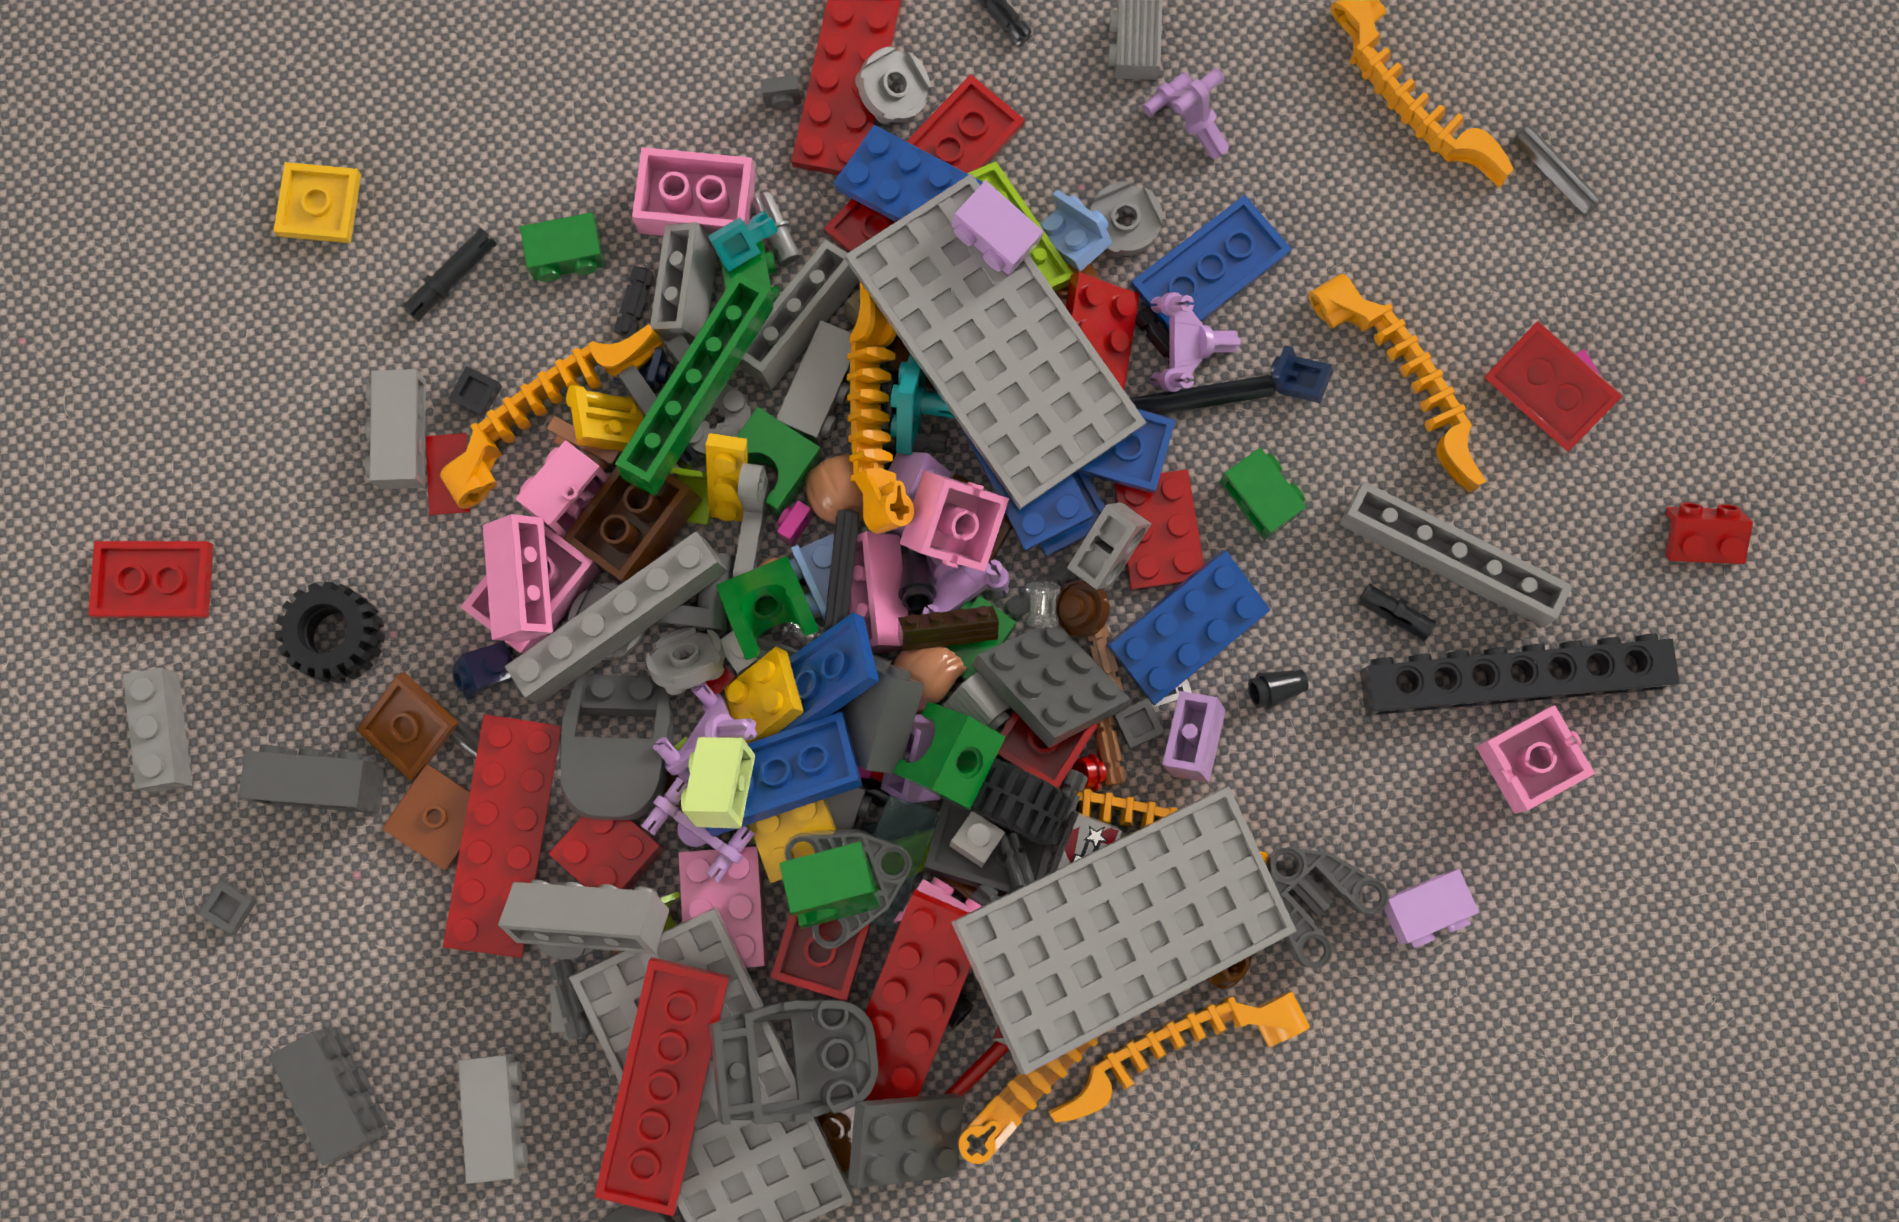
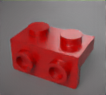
M1690 502L1680 503L1679 507H1666L1665 515L1671 520L1665 554L1669 561L1746 563L1753 520L1743 513L1740 507L1731 504H1719L1717 509L1703 508L1700 504Z

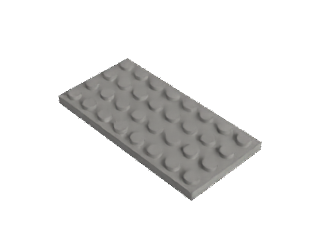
M971 173L847 253L845 260L1015 505L1021 510L1142 428L1146 421L1029 255L1008 276L1002 270L998 272L992 269L983 259L984 254L973 244L967 246L955 235V228L951 226L955 212L980 186Z
M1229 786L1199 799L951 922L1020 1074L1023 1075L1034 1071L1297 931Z
M717 906L663 931L656 954L621 951L569 977L619 1083H621L646 969L651 957L730 975L720 1020L764 1006ZM772 1022L754 1023L762 1105L797 1099L795 1070ZM712 1055L677 1204L685 1222H808L853 1201L854 1194L817 1116L812 1118L813 1121L797 1124L795 1122L755 1124L751 1120H731V1125H722L717 1120L718 1105Z

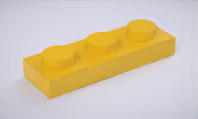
M709 433L705 447L710 517L719 518L724 521L742 522L744 509L738 498V483L743 463L748 464L747 439Z

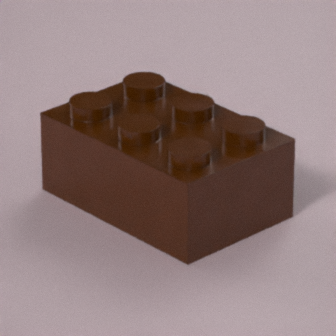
M616 467L563 539L618 580L625 582L662 556L666 548L702 502V499L689 486L669 474L657 495L653 496L622 479Z

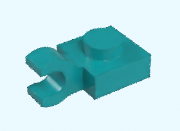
M763 211L752 217L747 225L739 217L709 235L708 238L723 266L729 272L758 255L760 251L756 243L774 235L778 229L772 217H768L767 213Z

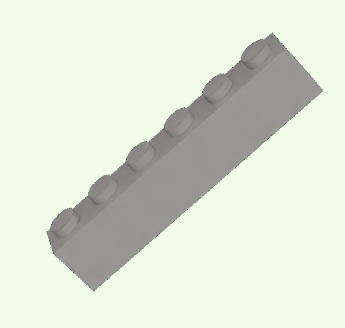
M1363 482L1354 492L1339 522V525L1542 627L1557 620L1573 586L1366 482Z
M696 531L507 664L505 668L526 699L542 704L577 679V677L583 675L728 571L708 541Z

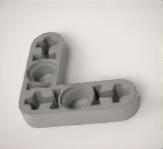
M743 463L740 471L738 498L744 509L733 577L758 568L768 511L766 500L770 493V483L764 466Z

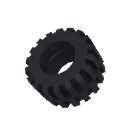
M324 582L323 587L317 583L307 585L309 590L307 593L301 589L293 594L296 600L293 603L286 600L282 608L287 610L285 616L278 615L276 621L277 624L282 626V630L275 631V638L283 643L278 649L282 656L288 658L286 662L291 667L299 670V672L329 683V681L345 683V677L353 680L360 677L361 675L358 670L361 668L368 671L373 666L369 662L371 657L379 658L382 650L377 648V643H384L385 634L379 631V628L384 627L382 618L376 615L379 612L376 607L368 602V599L342 584L338 586L333 582ZM343 613L348 625L344 641L331 652L319 653L314 643V634L318 624L329 615Z
M995 758L969 810L1035 843L1051 845L1072 800L1064 791L1014 765Z

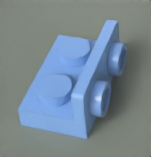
M1057 189L1052 194L1057 209L1042 221L1040 226L1064 261L1078 271H1082L1113 244L1107 231L1109 224L1098 210H1089L1084 207L1083 203L1076 196L1071 195L1069 197Z
M834 533L801 548L798 545L791 547L794 558L789 560L798 581L804 578L810 592L804 595L812 614L820 612L824 621Z

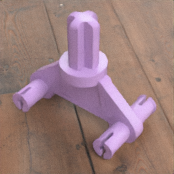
M1213 68L1201 80L1194 79L1193 81L1183 71L1169 84L1164 82L1157 87V94L1142 104L1143 111L1149 117H1152L1165 105L1187 121L1184 128L1189 135L1196 134L1210 158H1219L1229 148L1228 143L1214 123L1217 115L1212 108H1209V92L1220 82L1224 81V76L1219 69Z
M1176 292L1166 293L1162 297H1154L1151 301V304H1157V306H1151L1152 311L1155 313L1162 312L1170 316V368L1165 369L1163 372H1154L1151 375V379H1157V381H1151V384L1156 388L1162 387L1165 391L1169 392L1179 391L1181 388H1190L1194 381H1187V379H1194L1192 372L1202 362V359L1209 358L1212 353L1236 352L1238 345L1241 343V339L1238 338V334L1234 330H1212L1210 326L1203 325L1192 311L1194 305L1187 304L1188 302H1194L1193 298L1189 295L1182 296Z
M927 556L937 595L933 599V604L928 605L929 608H924L923 614L957 610L988 587L998 597L1004 596L1003 591L1006 594L1009 591V574L997 560H991L992 566L988 563L984 572L963 565H958V568L943 564L942 559Z
M706 682L691 688V691L703 703L702 710L705 714L682 749L677 751L666 737L658 739L655 742L656 745H653V749L665 760L664 767L671 775H678L687 784L690 776L689 757L692 752H695L698 737L753 740L757 735L755 730L756 722L751 718L733 720L728 710L727 701L721 694H714Z
M677 777L664 797L658 795L653 804L656 805V808L653 809L641 826L648 830L653 821H655L648 831L655 836L656 832L668 818V815L678 822L677 833L684 844L691 847L708 844L721 853L709 870L706 871L707 875L720 883V880L734 862L738 865L743 858L739 853L755 834L751 830L746 832L748 828L743 826L736 831L727 845L716 836L712 837L707 831V827H696L682 811L675 807L681 800L683 790L688 785L684 783L677 792V789L683 783V780Z

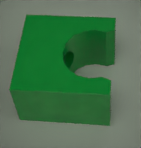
M757 407L736 437L747 439L748 464H764L772 467L778 473L777 484L768 494L766 503L770 513L779 518L782 512L792 505L805 486L807 473L821 463L823 457L819 446Z
M787 556L716 584L727 617L746 661L759 656L760 649L757 645L759 636L775 625L782 623L798 624L802 634L805 636L819 631L804 592ZM763 596H769L765 600L757 601L759 598Z
M927 702L922 715L935 725V734L931 746L919 760L913 763L905 759L898 760L892 773L930 793L970 809L1006 736L968 715ZM961 754L960 760H959V762L957 763V759H958L959 755Z
M861 841L779 863L790 913L792 916L797 915L801 929L880 908L869 859Z

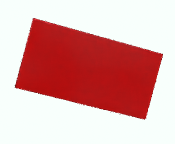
M467 433L426 436L429 516L470 512V508L462 509L458 507L440 477L442 469L447 464L466 452Z

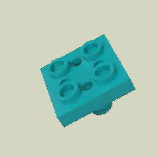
M909 354L908 361H902L900 364L898 383L900 385L894 384L891 394V407L897 408V415L894 414L892 418L891 437L896 438V453L905 455L912 454L924 414L955 419L938 393L926 392V375L912 355Z

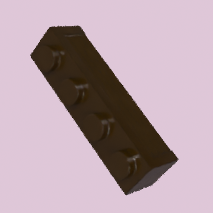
M993 606L898 617V638L903 651L998 640L999 620Z

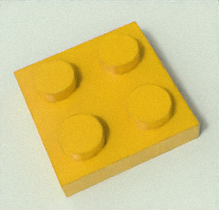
M285 162L274 233L278 237L351 243L362 174L355 168Z
M774 647L724 688L730 716L733 720L751 718L756 722L755 730L757 735L753 740H745L747 744L777 734L804 713L787 651L779 647Z
M826 799L749 824L751 831L755 834L753 837L770 884L783 879L779 863L786 861L784 850L786 843L792 836L802 832L836 830ZM804 841L795 844L791 850L792 859L815 854L813 846Z

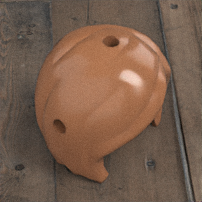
M851 454L837 455L825 459L812 468L805 478L806 496L812 511L819 518L834 525L836 523L837 511L842 509L858 512L859 522L863 519V493L856 482H851V475H853V463L849 462Z
M944 646L902 651L893 664L912 671L911 678L925 684L917 713L923 712L927 702L934 704L940 702L957 678L967 670L960 657Z

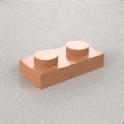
M556 416L552 418L547 429L556 437L553 443L560 447L566 440L575 448L587 454V457L598 464L603 471H606L608 466L615 470V463L621 455L619 451L577 445L574 426Z

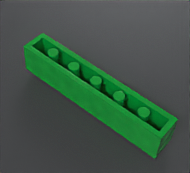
M736 273L616 461L615 465L622 479L653 496L657 495L774 309L769 289Z

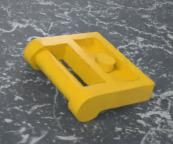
M570 385L567 390L566 403L568 407H571L577 445L623 451L644 419L643 414L629 395L628 397L586 391L583 386Z

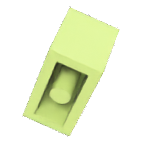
M697 738L695 752H692L689 757L690 776L688 785L681 795L682 811L696 827L741 829L755 760V754L743 738Z

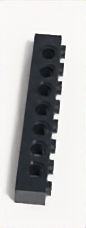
M1644 634L1635 636V642L1621 643L1620 637H1609L1596 640L1597 645L1583 646L1582 640L1559 643V649L1545 650V644H1531L1522 646V652L1508 653L1507 647H1496L1483 650L1484 655L1470 656L1468 650L1446 653V659L1432 660L1431 654L1412 655L1408 657V662L1394 663L1393 657L1370 660L1371 665L1366 666L1360 671L1365 716L1668 689L1680 684L1673 638L1659 640L1658 634ZM1626 655H1630L1636 660V672H1632L1626 667ZM1588 658L1594 659L1600 667L1598 676L1589 672L1587 668ZM1550 661L1557 663L1561 667V679H1556L1550 674ZM1512 665H1517L1524 671L1525 679L1523 683L1513 679L1511 675ZM1474 668H1479L1485 672L1487 676L1486 686H1480L1474 681L1472 675ZM1436 671L1443 672L1448 676L1450 685L1447 690L1441 689L1436 685L1434 680ZM1398 675H1405L1410 679L1412 683L1410 693H1404L1397 687L1396 678Z

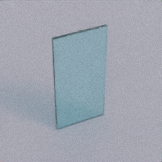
M889 795L874 835L902 846L911 858V868L889 908L870 923L895 930L897 924L893 923L899 911L903 910L940 812ZM895 851L886 853L881 861L882 869L889 874L899 872L904 865L903 856Z

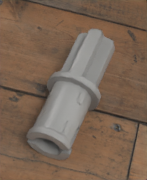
M769 192L757 195L753 198V204L757 213L765 211L768 217H772L778 229L774 235L768 237V240L772 245L779 265L785 266L797 261L801 254L788 229L790 227L789 221L783 220L775 200Z

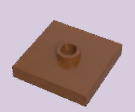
M402 672L396 675L356 730L409 781H413L418 777L424 766L430 763L459 725V722L408 674Z
M426 764L382 830L438 867L449 872L459 857L470 791Z

